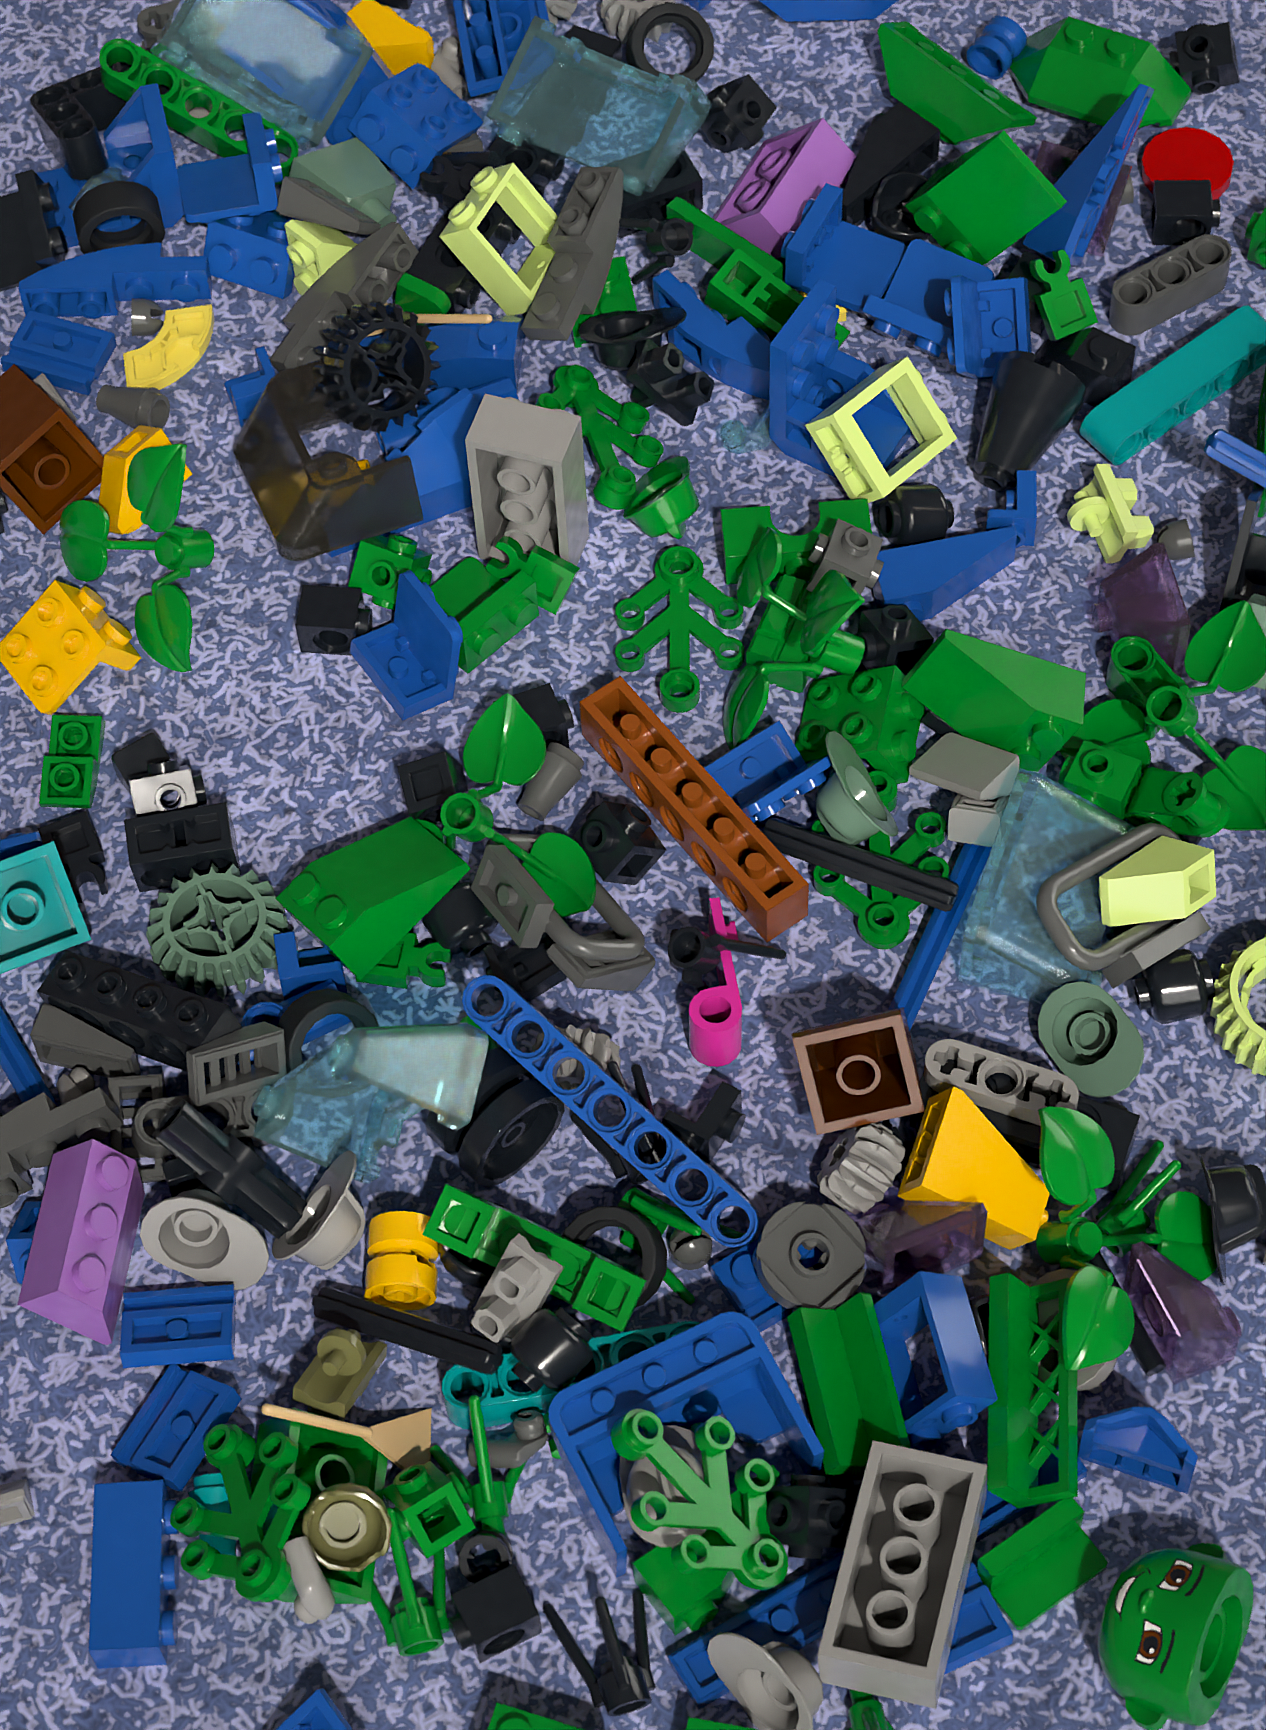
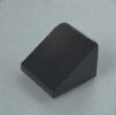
M152 732L115 752L111 759L116 776L131 795L128 776L148 773L147 764L167 760L170 757L159 738ZM166 790L165 792H163L160 799L169 795L175 790Z

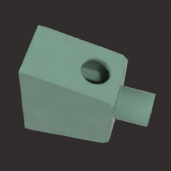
M357 137L293 159L289 177L309 180L374 219V221L381 224L380 229L391 222H396V216L390 211L396 189L395 179L377 156ZM338 229V230H339L340 232H342L343 234L349 232V231H345V230Z

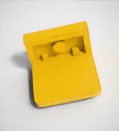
M54 580L0 642V662L38 711L47 715H52L59 709L99 662L129 671L141 659V656L129 643L132 639L129 631L116 620L109 618L103 610L106 607L105 601L95 591L86 586L78 589Z

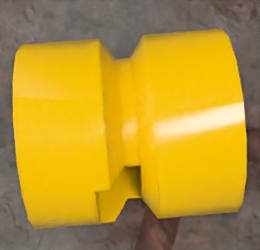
M391 1211L379 1214L371 1219L368 1228L367 1253L372 1260L368 1262L366 1267L364 1292L366 1299L402 1311H416L434 1304L437 1298L438 1269L433 1262L439 1256V1243L422 1235L430 1216L417 1212Z

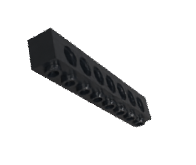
M576 25L571 27L557 48L556 53L550 58L488 151H496L499 156L498 167L514 163L542 197L544 196V190L551 180L556 181L560 177L564 168L565 158L572 148L578 149L585 136L586 126L592 117L597 119L601 115L605 106L606 96L612 87L618 88L621 85L626 73V63L622 61V41ZM499 204L477 227L478 231L501 257L509 243H516L521 234L520 228ZM449 208L413 260L411 267L405 273L442 290L451 302V308L447 314H462L466 308L471 309L475 305L480 293L481 284L439 237L450 221L448 215L452 209Z

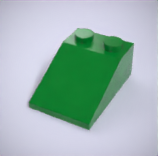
M1003 130L938 169L906 203L905 207L913 214L916 224L923 231L930 233L943 249L984 265L1059 210L1067 201Z
M945 629L903 679L902 688L962 736L1017 754L1020 760L1019 770L1038 772L1083 725L1086 673L952 630Z
M408 817L312 861L275 899L308 934L340 961L355 977L361 980L471 868L416 820Z

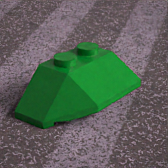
M1070 16L1028 36L1027 45L1018 56L1012 59V65L1008 69L1011 77L1015 79L1028 102L1103 127L1140 83L1153 88L1154 92L1139 127L1156 123L1159 126H1172L1191 97V88L1151 42Z
M907 21L880 24L877 32L890 94L939 128L940 139L953 145H959L962 142L981 141L991 138L1003 130L1009 133L1034 125L1037 119L1035 115L1007 97Z

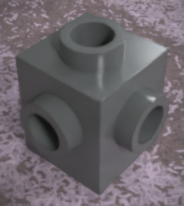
M837 519L829 535L826 536L820 533L810 551L808 560L815 563L806 590L813 592L823 575L832 569L843 573L851 586L860 595L865 587L872 589L884 565L883 561L877 559L883 539L841 519Z

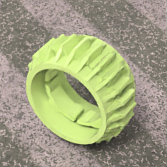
M1265 934V938L1261 940L1247 941L1244 950H1234L1231 954L1230 963L1221 965L1219 977L1214 983L1215 997H1213L1210 1009V1016L1215 1018L1213 1032L1223 1038L1222 1049L1236 1056L1235 1063L1246 1065L1252 1070L1251 1074H1261L1263 1076H1266V1030L1253 1021L1247 1006L1251 989L1260 981L1266 979Z

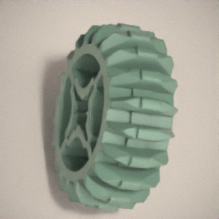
M212 863L208 870L209 874L200 876L191 867L189 881L184 883L173 878L171 884L173 893L159 892L157 899L159 907L150 909L149 921L151 926L147 927L146 936L151 946L152 960L157 966H160L161 973L167 981L175 979L177 987L185 991L194 986L196 994L202 997L207 994L210 987L216 988L217 995L224 1000L228 986L236 985L237 990L245 994L247 989L245 980L251 978L263 984L265 978L263 968L277 970L273 935L286 933L289 930L287 917L283 915L285 909L275 899L277 896H275L274 889L268 881L259 883L258 875L253 870L241 876L239 869L234 864L225 873H219L218 867ZM197 913L194 918L187 921L191 916ZM210 920H214L218 930L222 929L224 941L221 940L217 931H213ZM249 939L242 947L237 949L243 941Z

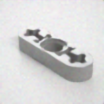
M955 1039L939 1040L932 1044L926 1052L924 1077L927 1084L938 1093L954 1086L962 1090L975 1105L1041 1126L1038 1109L1046 1107L1045 1099L1050 1097L1051 1092L1061 1095V1102H1058L1055 1107L1077 1110L1078 1088L1071 1078L1062 1073ZM948 1059H953L957 1061V1068H954L950 1075L941 1073V1065H945ZM973 1066L979 1067L976 1085L969 1083L970 1075L973 1074ZM1005 1073L1014 1079L1016 1087L1010 1093L996 1094L988 1089L985 1081L992 1074ZM1026 1082L1033 1084L1028 1102L1022 1100Z

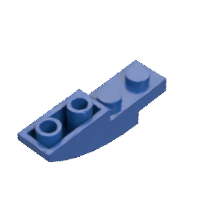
M162 243L134 244L86 253L42 269L19 281L18 286L25 316L29 310L54 317L83 316L89 319H97L102 316H118L120 301H132V298H144L152 301L178 300L181 302L212 299L213 288L207 256L165 257Z
M668 269L654 277V308L679 307L685 309L687 313L685 320L681 324L668 331V343H673L682 351L684 359L711 377L744 393L769 401V345L771 340L768 335L760 328L755 329L742 316L727 325L725 319L717 310H710L698 299L694 289L687 282H680Z

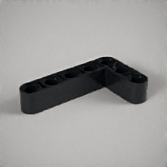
M229 22L209 24L145 49L210 88L241 75L245 70L244 67L223 52L215 41ZM117 62L110 69L116 72H124L132 66L125 62ZM100 67L35 92L29 100L43 142L67 174L76 180H86L96 177L107 170L109 165L98 131L108 128L127 102L104 87L101 81ZM158 85L160 95H164L171 90L168 86Z

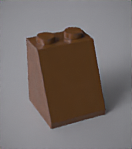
M13 364L0 376V490L44 535L60 520L65 507L74 501L82 500L101 483L104 457L66 413Z
M904 1007L802 1029L792 1033V1040L817 1135L925 1112L916 1057Z

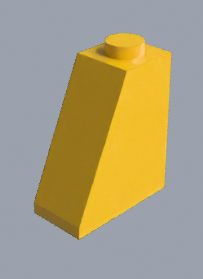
M953 1086L929 1098L897 1196L1006 1249L1012 1250L1035 1241L1040 1226L1048 1221V1211L1045 1210L1050 1193L1044 1182L962 1090Z

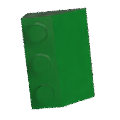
M294 1407L290 1408V1409H294V1410H298V1411L310 1413V1412L303 1411V1410H300V1409H297V1408H294ZM277 1417L259 1424L250 1485L252 1494L266 1465L260 1461L258 1456L260 1445L273 1432L283 1433L298 1445L297 1459L287 1469L286 1474L292 1473L307 1483L311 1490L309 1501L299 1511L286 1542L302 1537L304 1510L310 1501L325 1488L339 1483L352 1482L367 1486L383 1499L381 1490L385 1486L388 1458L361 1437ZM273 1503L262 1526L264 1537L278 1509ZM375 1561L360 1572L329 1570L318 1562L334 1594L335 1604H367L371 1602ZM292 1578L283 1594L275 1600L294 1603L298 1592Z

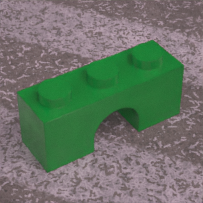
M868 499L819 502L818 525L811 532L799 536L784 534L773 525L770 506L721 509V541L726 585L738 583L740 572L748 555L759 542L761 535L767 527L774 529L778 533L782 544L781 566L772 581H779L780 577L784 574L809 581L815 563L808 560L810 551L818 535L822 533L828 536L837 519H841L872 534Z

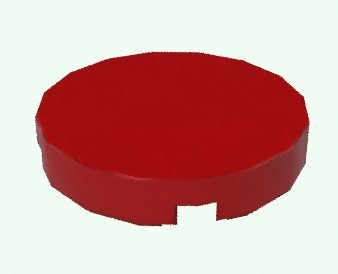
M1191 127L1169 129L1156 135L1146 145L1141 162L1143 183L1152 194L1154 180H1211L1212 199L1220 198L1228 189L1234 166L1231 150L1219 137L1206 130Z

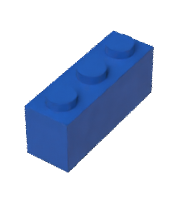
M163 1480L94 1484L89 1653L97 1669L167 1665V1646L177 1645L176 1610H168L169 1590L178 1589L179 1586L177 1554H170V1535L179 1534V1531L171 1526L170 1516L173 1508L179 1501L177 1499H170Z

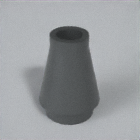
M106 384L101 387L96 398V406L100 412L111 415L133 429L139 425L162 429L167 423L170 413L168 398L165 395H161L157 388L115 387Z
M549 743L546 748V757L542 768L527 783L523 797L518 803L519 809L539 821H544L552 808L582 778L580 770L584 765V761L581 757L561 744Z

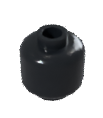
M930 483L898 486L886 496V499L881 501L878 508L880 532L897 548L944 539L948 528H951L954 522V509L951 501L945 499L941 489Z
M459 880L421 921L435 943H439L445 949H450L452 955L463 952L466 958H470L481 953L484 947L492 943L489 935L496 928L498 921L471 890L473 882H461Z
M1188 949L1172 952L1141 971L1142 978L1133 980V989L1139 1010L1150 1009L1153 1018L1161 1024L1201 1016L1207 1009L1208 1000H1212L1215 997L1214 982L1206 958L1198 959Z
M560 1306L555 1312L545 1308L539 1309L509 1343L510 1353L518 1361L511 1371L536 1393L543 1385L554 1392H560L569 1387L591 1362L593 1350L588 1342L594 1336Z

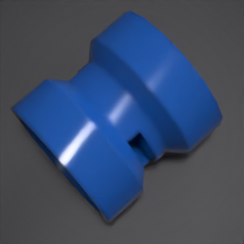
M1006 16L992 17L982 30V36L977 37L967 50L966 58L969 65L976 73L992 80L1002 78L1012 65V59L1018 56L1027 45L1025 31L1011 18Z

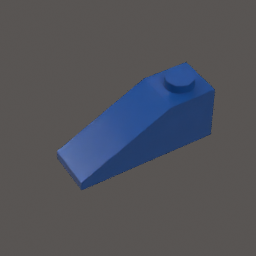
M1015 526L879 551L877 559L883 561L884 565L872 588L877 609L885 608L889 605L906 604L920 622L933 618L1014 562L1017 540Z

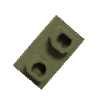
M336 1327L334 1330H329L318 1343L317 1355L294 1385L292 1400L308 1405L307 1412L344 1421L346 1414L357 1398L363 1394L369 1385V1381L386 1358L387 1344L380 1341L372 1343L360 1341V1334L353 1329L346 1331Z

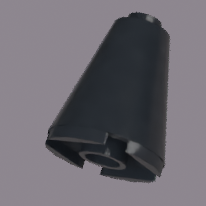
M1010 351L1003 353L995 366L974 469L980 475V482L996 491L1015 488L1017 470L1030 471L1082 409L1085 401L1083 398L1086 394V388L1075 374L1054 361L1051 362L1049 368L1034 363L1037 354L1031 352Z

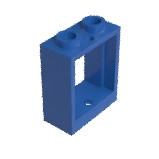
M919 1271L874 1304L910 1442V1449L924 1452L935 1449L942 1443V1437L956 1428L972 1424L978 1419L979 1412L998 1400L962 1277ZM929 1324L948 1392L924 1408L905 1341Z

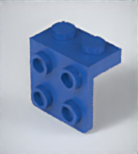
M416 63L372 88L347 128L414 190L421 185L419 174L422 171L430 174L432 171L433 158L435 156H441L444 151L476 133L483 122L473 111L470 104L460 99L450 90L433 70L423 64Z
M260 111L242 114L249 154L188 163L177 168L184 215L187 222L213 223L222 218L240 215L256 216L265 211L277 209L278 201L275 183L283 181L282 169L273 128L264 129Z
M826 183L816 200L812 198L808 200L797 231H790L783 242L781 257L785 259V283L791 288L808 294L818 279H823L837 286V305L864 314L862 310L870 294L882 298L906 252V246L897 240L842 221L843 189Z
M276 209L265 211L256 216L240 215L208 223L203 256H207L210 274L281 299L288 297L292 292L295 273L292 260L287 252L289 244L284 224L291 219L305 220L280 215Z
M914 239L909 243L884 299L870 294L862 312L873 322L871 329L894 340H897L900 334L914 340L913 347L939 358L941 352L947 354L948 337L954 336L953 317L947 316L944 303L945 289L951 288V277L963 275L976 282L995 280V275L990 268L921 239Z
M963 275L951 277V288H946L944 293L946 314L948 317H953L954 336L948 337L947 354L950 365L956 366L957 373L973 379L993 378L995 366L1003 353L1010 351L1032 353L1028 279L1022 277L976 282Z
M411 570L399 574L394 622L352 639L350 653L403 721L453 699L456 676L459 673L458 661L461 643L463 642V633L457 620L453 616H448L436 602L430 586L425 582H420Z
M779 720L704 766V769L754 823L757 820L761 822L784 808L786 805L781 798L787 801L798 794L803 795L825 782L827 778L823 771L832 766L829 755L805 763Z

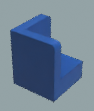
M264 346L255 348L259 371L227 380L224 383L225 390L241 428L244 427L243 419L284 408L281 386Z
M294 931L273 935L284 1001L328 979L335 983L338 991L347 993L344 966L325 948L299 952Z

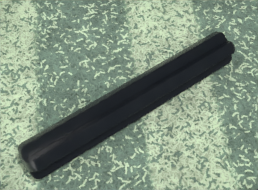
M769 818L763 827L762 833L781 853L945 912L951 911L957 900L959 885L954 881L776 818Z
M328 1286L322 1287L318 1295H314L312 1299L314 1315L319 1319L485 1375L494 1374L498 1366H502L504 1361L502 1346L497 1342Z

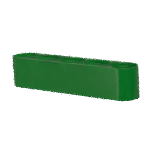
M113 39L101 48L99 53L101 81L108 91L128 102L139 86L155 83L168 86L171 90L161 95L168 126L223 158L249 154L246 139L236 141L227 135L234 130L245 131L242 114L253 113L252 111L131 41ZM117 62H125L132 66L124 72H116L110 69ZM195 107H203L210 111L203 118L193 117L188 112ZM262 118L264 129L273 128L277 152L289 157L286 162L280 163L283 178L285 176L289 177L293 159L298 157V144L290 133ZM276 182L275 185H282V182Z

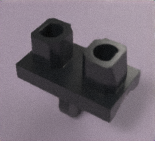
M650 338L637 341L635 347L637 350L636 359L626 375V378L635 385L632 392L633 401L644 408L656 403L681 426L693 424L698 407L710 401L715 385L714 380L704 371L693 374L688 373L683 368L685 360L682 351L673 343L659 347Z

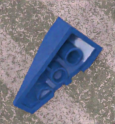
M1140 83L1053 185L1067 202L1059 210L1029 231L1023 245L1053 260L1052 252L1063 249L1069 256L1070 266L1081 265L1152 97L1153 88Z
M489 314L492 316V322L489 324H427L426 326L431 331L425 341L435 342L439 347L430 355V360L438 361L442 366L435 371H431L430 379H434L439 386L434 389H427L436 390L443 387H452L457 391H461L465 387L471 389L507 376V378H511L516 391H518L525 334L521 330V326L526 316ZM384 333L365 337L359 345L369 347L376 337L382 338ZM368 358L373 363H375L376 359ZM350 363V378H351V375H352V366H351V363ZM379 372V375L386 377L382 372Z
M466 387L427 414L417 425L422 433L403 452L395 447L385 458L388 464L382 474L373 483L368 481L361 482L320 524L325 552L331 558L359 548L360 541L378 535L389 537V535L400 533L473 506L465 439L480 405L471 391Z

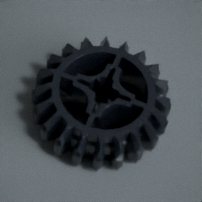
M371 301L368 303L367 308L356 304L351 306V317L342 313L335 316L339 329L327 328L322 330L329 340L328 346L314 348L319 355L324 356L323 364H317L312 368L316 374L324 375L325 377L315 387L319 393L329 394L323 405L329 410L337 411L336 418L340 422L346 424L352 422L354 429L366 431L370 428L371 431L379 433V431L386 432L390 419L396 425L403 427L404 414L408 413L410 416L418 417L415 405L427 406L431 404L429 398L424 393L427 388L434 389L439 386L434 379H430L431 371L442 367L438 361L430 360V355L439 348L435 342L425 341L431 330L426 325L417 324L418 316L410 311L403 312V308L400 305L393 303L384 306L382 302ZM380 329H387L382 338L376 337L369 347L359 345L370 333ZM368 358L376 359L375 363H373ZM350 363H351V366H352V375H351V378H350ZM379 372H382L386 377L379 375ZM390 387L395 390L385 400L374 405H368L372 397H378L385 388Z

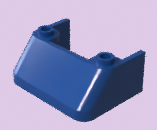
M721 1313L569 1386L553 1398L549 1407V1427L574 1495L616 1578L627 1573V1547L611 1518L625 1509L619 1475L621 1455L618 1454L612 1444L611 1429L615 1421L629 1411L644 1409L657 1415L663 1426L676 1425L688 1430L692 1424L705 1422L712 1417L722 1414L733 1426L735 1436L738 1439L753 1444L766 1442L783 1433L804 1474L820 1476L824 1449L757 1326L750 1318L741 1313ZM638 1425L639 1432H643V1429Z

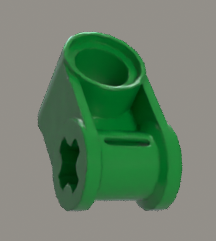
M1127 636L1119 639L1113 645L1105 677L1106 685L1116 699H1123L1135 704L1142 710L1145 716L1148 715L1146 711L1148 698L1156 689L1163 686H1174L1179 689L1180 686L1187 685L1179 675L1172 671L1155 651L1152 644L1146 639L1138 636ZM1124 666H1131L1137 670H1128ZM1191 697L1190 700L1195 704L1194 697ZM1158 726L1156 734L1160 731V728Z
M1150 767L1143 771L1126 811L1125 818L1136 827L1152 822L1162 824L1179 835L1206 838L1217 834L1224 828L1229 820L1231 811L1229 803L1221 795L1210 793L1207 790L1206 782L1197 773L1166 771Z

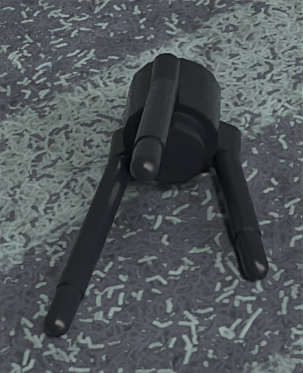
M620 217L619 228L637 229L647 232V247L657 256L655 262L631 278V282L634 285L645 281L663 268L673 267L675 256L685 254L692 246L694 226L691 222H686L680 218L658 221L655 218L644 220Z
M690 926L673 929L670 933L671 939L668 944V956L671 962L683 969L682 981L693 986L698 993L709 988L702 980V975L717 967L721 951L728 950L780 960L785 959L787 954L785 950L771 946L728 939L719 934L711 936Z
M615 1061L608 1062L607 1068L610 1076L629 1092L618 1064ZM634 1064L631 1071L638 1100L655 1115L640 1065ZM619 1097V1100H620L621 1105H622V1107H623V1109H624V1112L626 1113L625 1104H624V1102L622 1101V1099ZM572 1113V1122L609 1163L616 1179L627 1175L633 1185L648 1181L621 1154H616L605 1140L578 1115ZM656 1132L646 1134L638 1144L639 1156L648 1164L661 1161L667 1151L662 1142L661 1135Z
M635 1590L632 1595L637 1665L634 1664L633 1657H623L606 1599L603 1596H598L595 1599L599 1623L610 1657V1661L599 1667L600 1678H597L555 1608L547 1603L542 1609L553 1631L587 1685L594 1707L605 1706L607 1715L610 1717L621 1716L648 1706L652 1702L649 1691L656 1689L650 1669L644 1594L641 1590Z

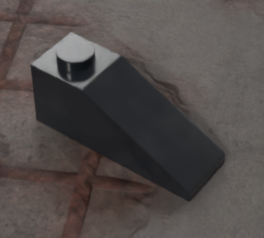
M898 102L885 114L877 115L868 127L843 192L842 221L859 226L869 217V207L881 181L886 176L902 171L921 174L934 164L939 158L940 129L901 102Z

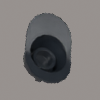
M666 307L645 311H613L589 318L581 324L578 332L581 339L593 343L597 357L605 368L628 371L636 359L637 350L635 347L637 341L650 338L659 347L662 346V334L681 324L685 320L687 313L685 309L679 307Z
M1199 1156L1210 1192L1213 1238L1221 1284L1225 1285V1253L1259 1237L1266 1229V1183L1261 1169L1256 1165L1234 1164L1206 1167L1202 1156Z

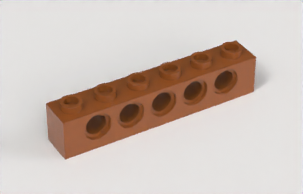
M621 676L579 702L582 736L766 943L808 916L809 883L752 820L746 816L733 799Z

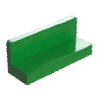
M859 1292L835 1310L800 1307L787 1316L816 1436L824 1449L823 1464L825 1473L830 1475L864 1476L873 1441L910 1448L871 1294Z

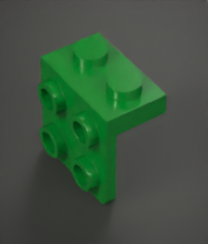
M469 557L460 562L430 587L436 602L448 616H453L461 627L463 642L460 647L458 666L467 674L539 616L536 581L523 570L508 582H504L501 578L491 575L485 569L486 566L478 559Z
M896 665L854 672L852 675L843 674L815 680L810 685L795 745L805 763L829 755L825 739L827 733L835 731L842 735L852 745L856 754L861 759L865 758L876 771L887 773L895 780L896 784L908 782L909 768L916 755V741L921 718L925 714V706L902 688L905 675Z

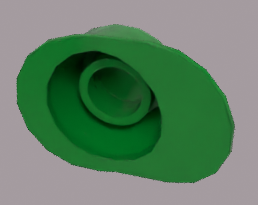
M677 456L656 465L635 483L636 492L629 505L624 509L623 517L624 519L630 518L651 538L659 537L669 532L676 539H681L686 531L685 521L699 507L698 497L689 478L690 462L687 457Z

